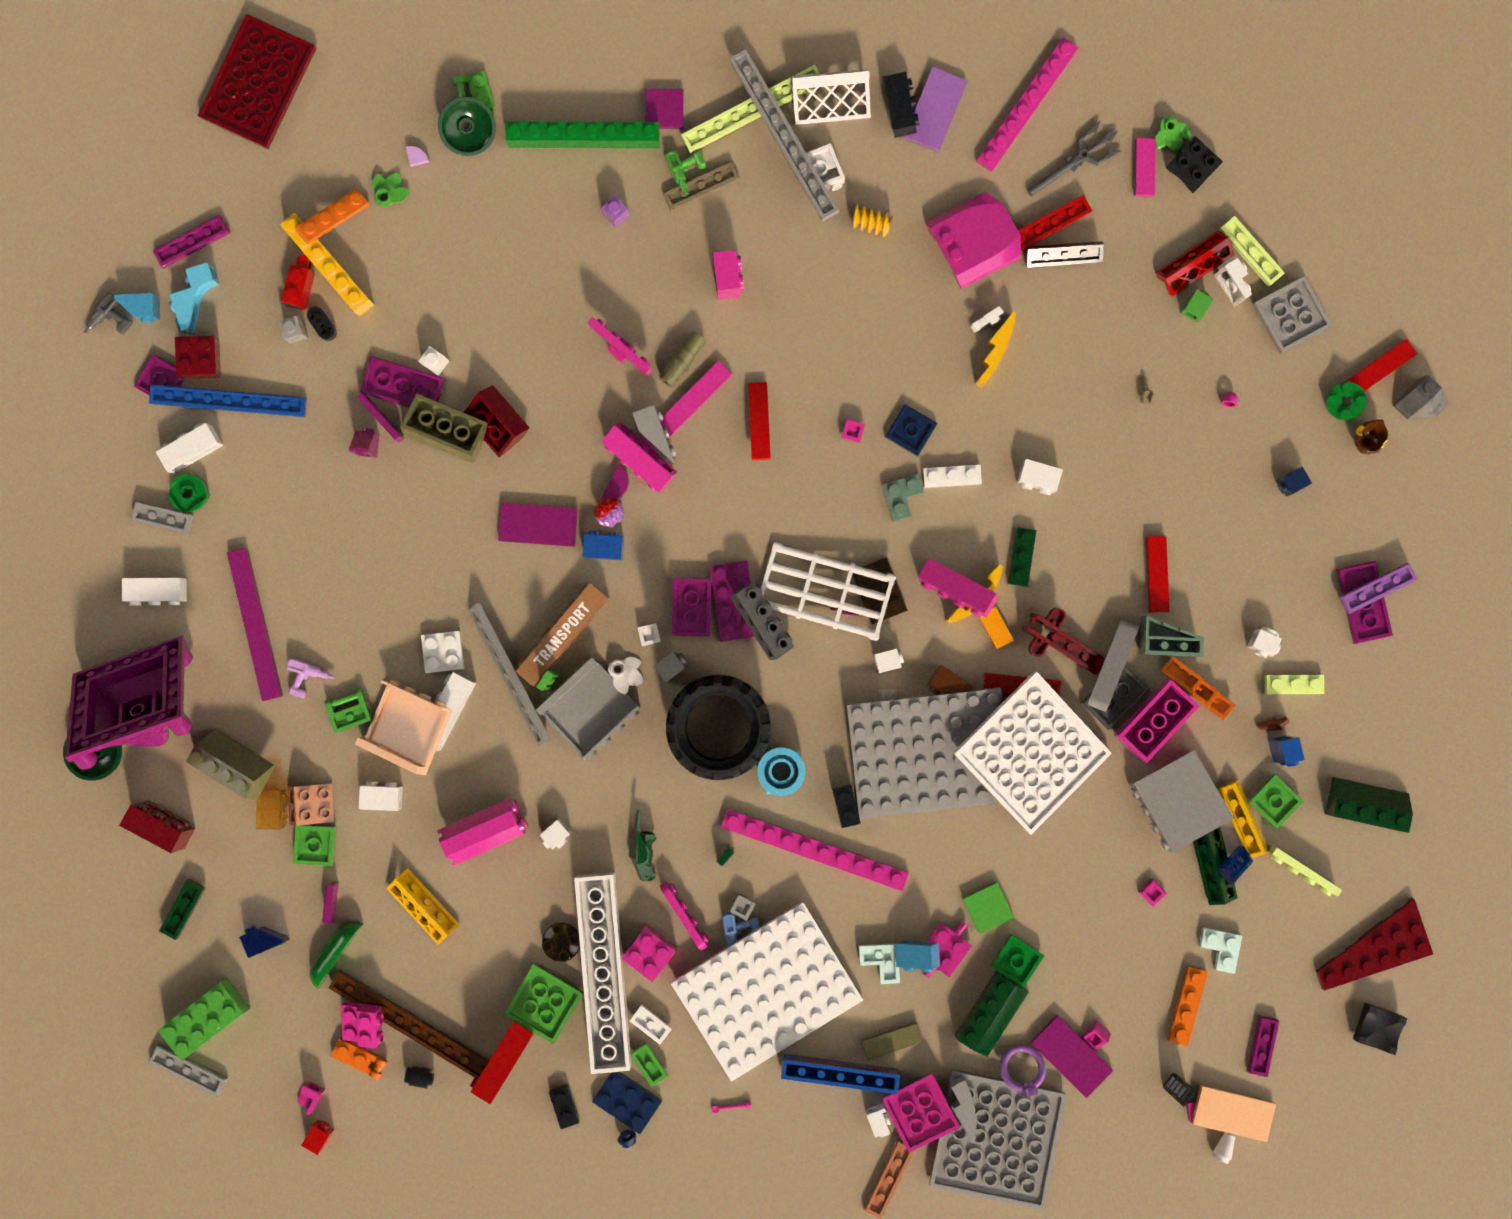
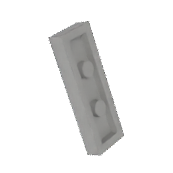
M135 502L131 521L190 534L194 516Z

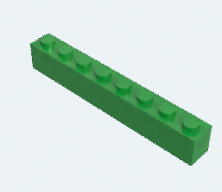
M506 121V142L509 148H660L659 122Z

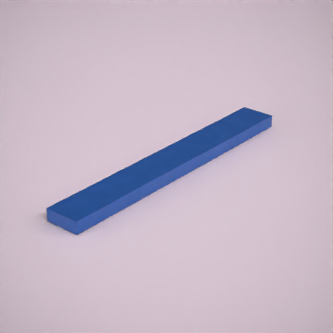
M151 384L149 404L294 417H305L307 398Z

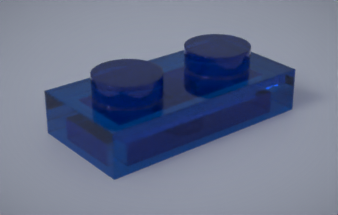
M1238 846L1218 870L1228 885L1234 884L1252 864L1253 860L1244 846Z

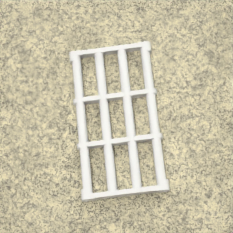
M773 543L761 587L762 596L764 597L767 588L799 597L801 601L798 609L768 601L772 606V610L796 616L797 619L803 618L828 625L836 630L838 628L867 636L871 640L878 641L896 575L891 573L885 574L856 566L854 563L848 564L819 556L818 553L812 554L783 546L782 543ZM776 552L812 561L809 572L773 563ZM816 563L848 571L846 583L813 574ZM771 570L806 579L804 590L768 581ZM853 573L888 582L886 594L850 584ZM811 581L842 589L841 600L838 601L808 592ZM847 592L884 601L881 612L845 603ZM805 600L838 608L836 618L831 619L803 611ZM842 610L878 619L876 631L839 621Z

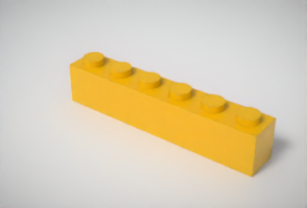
M294 212L280 224L281 227L349 307L360 317L374 304L319 239L307 244L295 231V227L302 223L303 220Z

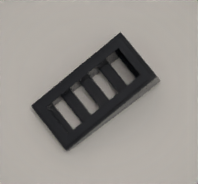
M1172 1073L1163 1085V1088L1183 1107L1187 1105L1196 1093L1176 1073Z

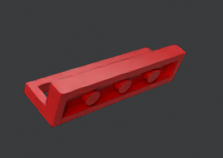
M1218 230L1156 271L1157 278L1165 283L1168 294L1174 296L1234 256L1230 237ZM1226 247L1227 253L1219 256L1221 249ZM1210 257L1209 265L1203 267L1205 260ZM1196 268L1194 274L1191 277H1187L1189 271ZM1176 279H1180L1178 285L1173 288L1171 283Z

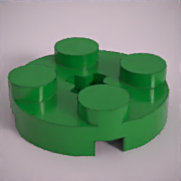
M1351 382L1336 384L1329 390L1326 397L1328 412L1334 418L1340 420H1351L1358 417L1364 411L1367 404L1364 390L1359 385ZM1343 396L1351 398L1349 406H1342L1343 400L1341 398Z
M182 474L170 483L168 498L172 506L177 510L187 513L196 512L203 508L210 498L208 487L200 477ZM186 489L193 491L191 497L185 498Z

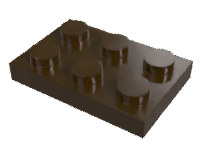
M887 557L863 566V568L877 572L893 574ZM853 573L852 577L856 586L886 594L888 582ZM896 580L891 590L883 620L908 611ZM860 595L865 608L881 612L884 601ZM869 617L871 625L878 622V619Z

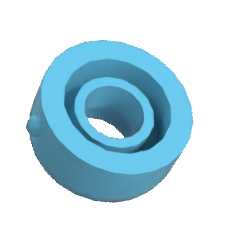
M775 747L764 753L758 762L757 776L760 784L767 791L766 794L786 796L794 793L801 787L805 778V765L798 750L794 751L787 747ZM778 762H785L790 766V775L784 780H778L772 775V768Z

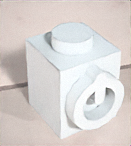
M1262 627L1261 629L1254 630L1247 647L1255 650L1256 655L1266 658L1267 656H1274L1280 651L1282 639L1279 638V634L1276 631Z

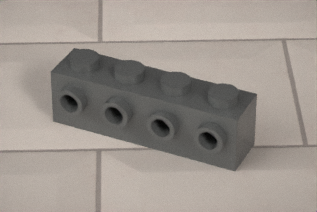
M754 582L748 583L730 595L731 600L769 660H776L794 648L791 636L782 628L781 620L774 615L771 604L764 599L762 590Z

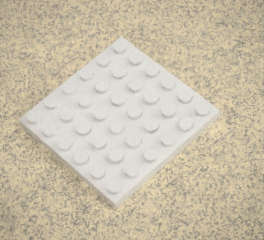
M1034 671L953 754L1031 835L1105 761L1111 752L1038 672Z

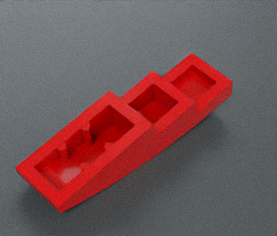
M767 382L748 383L752 461L771 460Z

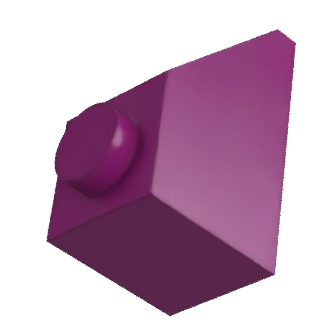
M369 428L355 431L349 451L357 456L377 458L379 434L375 433L374 429Z

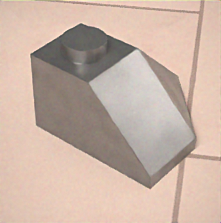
M1429 375L1419 378L1393 407L1406 419L1436 418L1448 405L1443 388Z

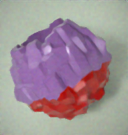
M602 498L597 501L598 503L594 507L595 519L603 526L611 528L624 518L622 502L615 498Z

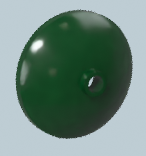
M458 97L448 102L441 110L438 118V132L443 143L452 152L462 156H474L484 152L493 142L496 133V122L491 110L482 101L473 97ZM465 121L469 123L467 128L462 127V123Z
M66 740L63 746V758L69 771L76 777L87 781H96L108 777L117 769L122 758V745L101 749L100 754L94 751L97 755L95 765L83 770L74 761L68 762L65 758Z

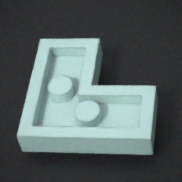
M1202 927L1199 946L1217 950L1214 969L1235 974L1242 935Z
M896 943L859 945L860 966L879 965L881 984L900 983L899 967H896Z

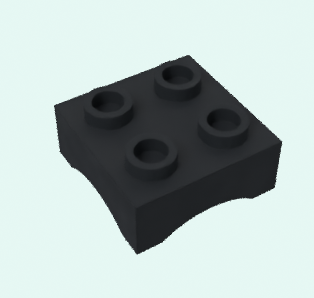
M1195 136L1167 165L1166 169L1177 176L1194 193L1223 161Z
M1365 1002L1353 1039L1358 1043L1396 1055L1398 1040L1408 1018Z

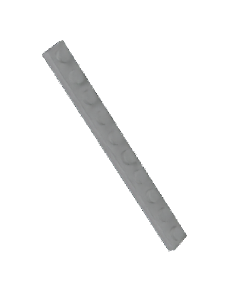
M745 49L730 57L729 62L821 221L823 222L839 213L838 207L747 50Z

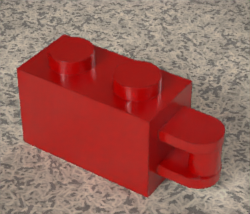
M299 255L296 265L290 264L281 302L286 306L304 311L307 308L315 276L311 271L312 262L306 255Z

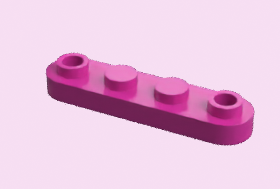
M667 882L661 884L660 889L697 947L701 951L707 948L708 937L703 931L700 933L696 927L699 925L693 915L689 916L687 913L688 907L683 899L679 900L676 896L677 890L675 886Z

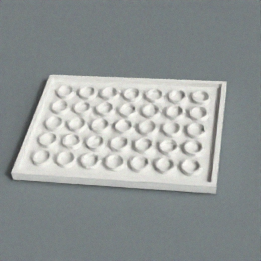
M803 901L671 982L672 987L731 1081L863 1001Z

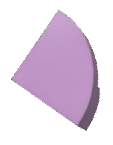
M406 146L411 167L430 162L427 155L421 149L414 146Z

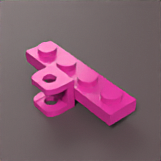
M591 317L587 323L590 328L611 345L607 349L608 352L621 364L627 359L643 374L648 376L652 371L649 366L651 363L643 356L639 358L635 354L636 350L615 331L609 332L606 329L607 325L598 318L596 320Z

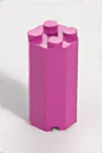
M510 797L437 830L438 834H442V837L439 838L441 848L448 860L452 858V866L526 833L525 829L528 828V823L525 817H521L519 813L521 808L517 799L512 800Z

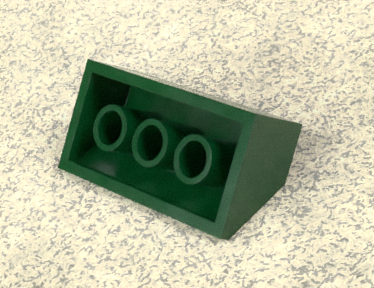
M1332 777L1325 815L1409 833L1413 811L1409 793Z
M995 971L955 1033V1037L973 1051L988 1057L1029 991L998 971Z

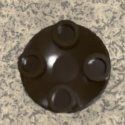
M556 923L550 926L542 938V948L545 954L550 959L558 962H566L572 959L580 949L579 933L576 928L568 923Z

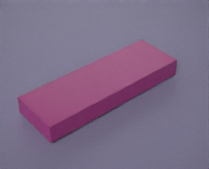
M1136 138L1134 196L1154 197L1156 138Z

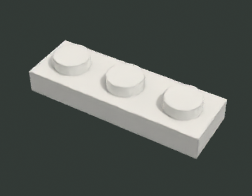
M981 465L923 468L924 488L982 484Z

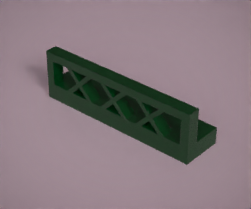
M1218 827L1214 830L1215 839L1211 831L1193 841L1209 905H1225L1238 898L1221 827Z

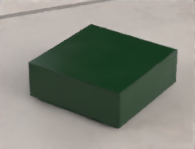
M729 845L716 862L723 866L734 854V848Z

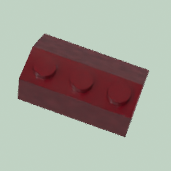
M493 385L478 392L464 411L465 414L488 423L484 441L498 457L503 456L517 444L530 429Z

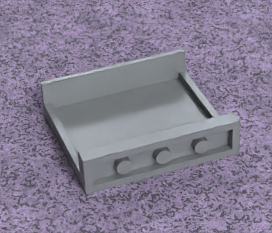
M591 657L536 711L555 728L584 761L586 758L591 760L598 753L596 749L600 745L606 746L612 740L610 736L614 732L618 734L626 727L624 723L628 719L632 721L639 714L638 709L641 707L628 693L623 694L615 689L613 677L594 657Z
M1195 750L1183 754L1182 757L1130 784L1132 786L1130 789L1135 799L1140 800L1142 804L1140 808L1143 814L1149 816L1152 821L1150 823L1151 828L1155 833H1159L1162 847L1169 852L1177 851L1234 819Z

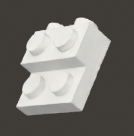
M831 143L806 153L827 190L830 188L832 191L840 189L845 182V177Z
M1231 257L1218 267L1219 271L1214 276L1234 307L1252 295L1249 284L1242 279L1248 275L1247 267L1242 261Z

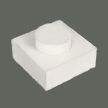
M657 623L638 627L642 646L661 642Z

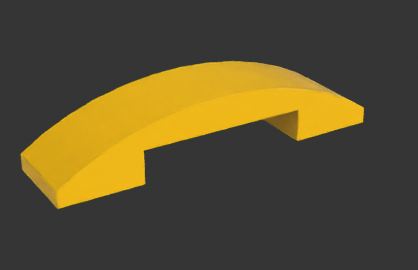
M998 564L985 578L989 583L987 589L993 592L1002 574L1003 566L1001 564ZM958 607L947 618L946 622L952 623L971 615V609L967 608L965 610Z

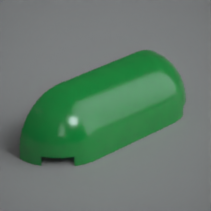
M358 921L343 923L332 934L310 968V980L315 988H320L363 926L362 923Z

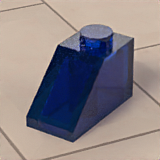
M252 926L244 930L245 934L239 937L248 958L290 940L287 935L265 926L259 928Z

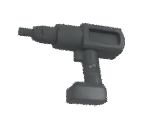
M107 293L91 315V320L88 322L84 333L87 334L97 324L102 323L105 318L108 320L113 318L119 322L116 326V331L123 335L133 322L114 311L120 303L114 299L113 294Z

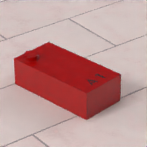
M513 1021L479 1077L475 1076L469 1085L472 1087L470 1093L491 1105L534 1033Z

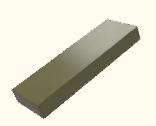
M916 1022L861 1040L867 1060L923 1042Z

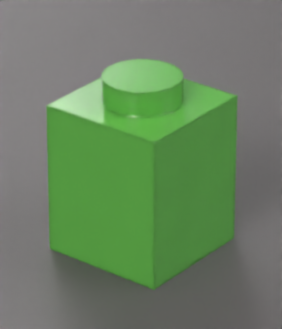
M1195 290L1186 302L1181 314L1197 323L1203 318L1213 298L1209 297L1210 295L1206 291Z

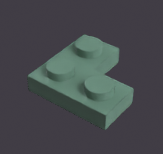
M919 474L882 485L893 522L911 516L906 498L924 493Z

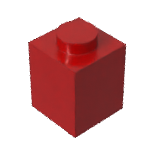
M317 1120L312 1125L301 1146L318 1156L334 1129L331 1128L328 1122Z

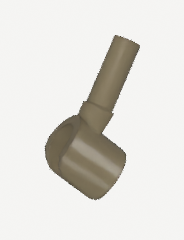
M1143 376V392L1140 402L1143 404L1145 398H1147L1149 403H1151L1154 393L1148 388L1147 376Z

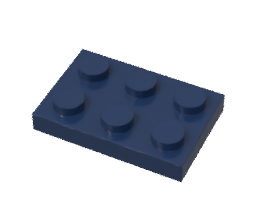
M619 1071L610 1073L592 1102L638 1134H641L662 1103V1100Z

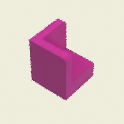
M310 1081L303 1085L299 1092L301 1095L297 1103L308 1108L306 1114L310 1115L315 1110L325 1089Z

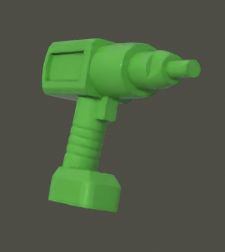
M669 151L665 154V161L671 175L685 194L688 195L684 171H687V167L693 163H696L699 169L706 168L701 152H696L680 161L676 151Z

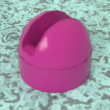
M1230 391L1225 393L1221 404L1226 407H1236L1238 402L1237 394Z

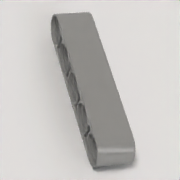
M1121 619L1090 696L1088 706L1104 712L1107 711L1138 634L1139 625Z

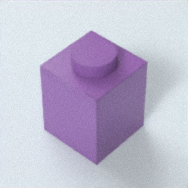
M615 195L601 207L603 215L615 228L629 216L628 208Z

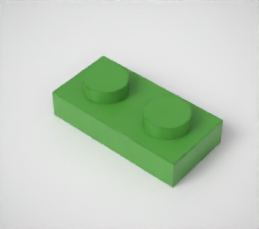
M647 1042L631 1052V1057L652 1087L668 1076L667 1071Z

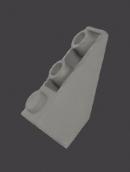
M653 405L633 412L640 434L673 463V457L676 454L673 445L669 446L666 440L670 437L667 428H662L660 423L663 420L660 409L656 410Z

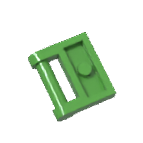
M485 71L466 76H457L452 79L453 85L456 86L458 97L466 96L463 85L469 84L472 97L482 101L490 110H495Z
M362 688L334 700L328 699L324 701L335 733L373 720ZM358 699V705L335 712V707Z

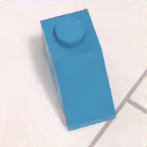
M155 294L114 295V299L131 315L141 320L142 323H153V320H160V298Z

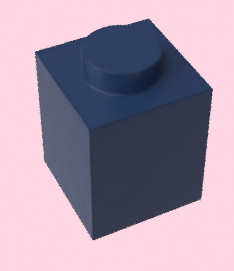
M1303 467L1297 468L1277 479L1279 483L1278 488L1285 496L1292 495L1312 484Z

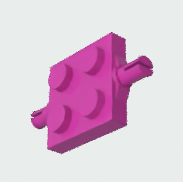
M963 921L958 924L955 930L948 928L940 922L926 941L939 942L940 966L934 968L933 971L935 969L950 977L971 949L972 945L965 941L961 935L968 926ZM933 971L923 972L922 974L929 978Z

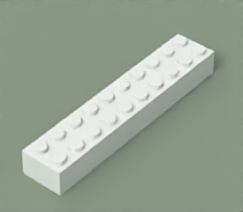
M615 872L576 875L574 881L591 1074L630 1071L632 1062Z

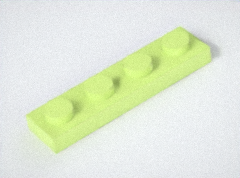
M1236 216L1219 229L1220 232L1230 237L1234 249L1268 287L1285 273Z
M1269 847L1267 852L1272 855V860L1280 865L1282 862L1288 865L1287 869L1295 875H1298V873L1305 876L1304 881L1313 886L1317 884L1321 887L1319 890L1328 896L1331 894L1335 896L1340 895L1342 891L1340 888L1277 847Z

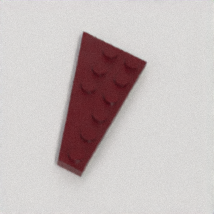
M1411 898L1408 900L1407 904L1400 909H1396L1390 917L1379 922L1359 937V940L1353 945H1349L1337 957H1333L1318 968L1316 974L1321 989L1325 991L1433 955L1415 899Z

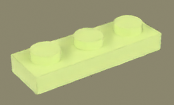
M1264 675L1265 694H1324V675Z

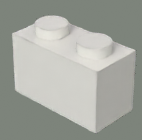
M1025 459L1022 462L1017 483L1021 484V487L1024 489L1032 490V488L1039 489V493L1050 495L1057 492L1063 469Z
M367 781L366 785L360 786L359 809L401 810L403 786H397L396 782H385V785H378V782Z

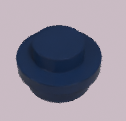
M625 1130L620 1134L617 1141L623 1148H629L636 1143L637 1135L635 1131Z

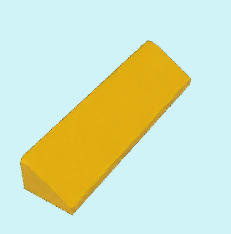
M1237 779L1218 787L1217 789L1234 817L1231 821L1247 858L1266 854L1269 850L1247 802L1248 800L1239 780Z

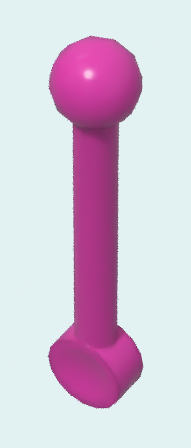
M746 1101L743 1104L726 1106L715 1104L712 1106V1112L718 1113L719 1110L743 1107L749 1109L752 1104L750 1101Z

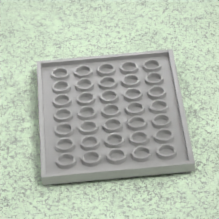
M996 687L847 704L859 818L999 803L953 752L1002 704L1001 688Z

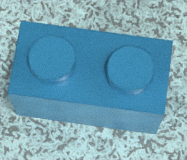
M903 940L895 944L896 967H902L904 971H914L917 968L921 969L922 972H932L934 968L940 966L939 942Z

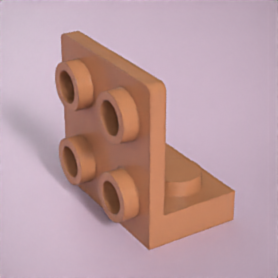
M331 783L287 786L289 825L299 826L334 821L333 787Z

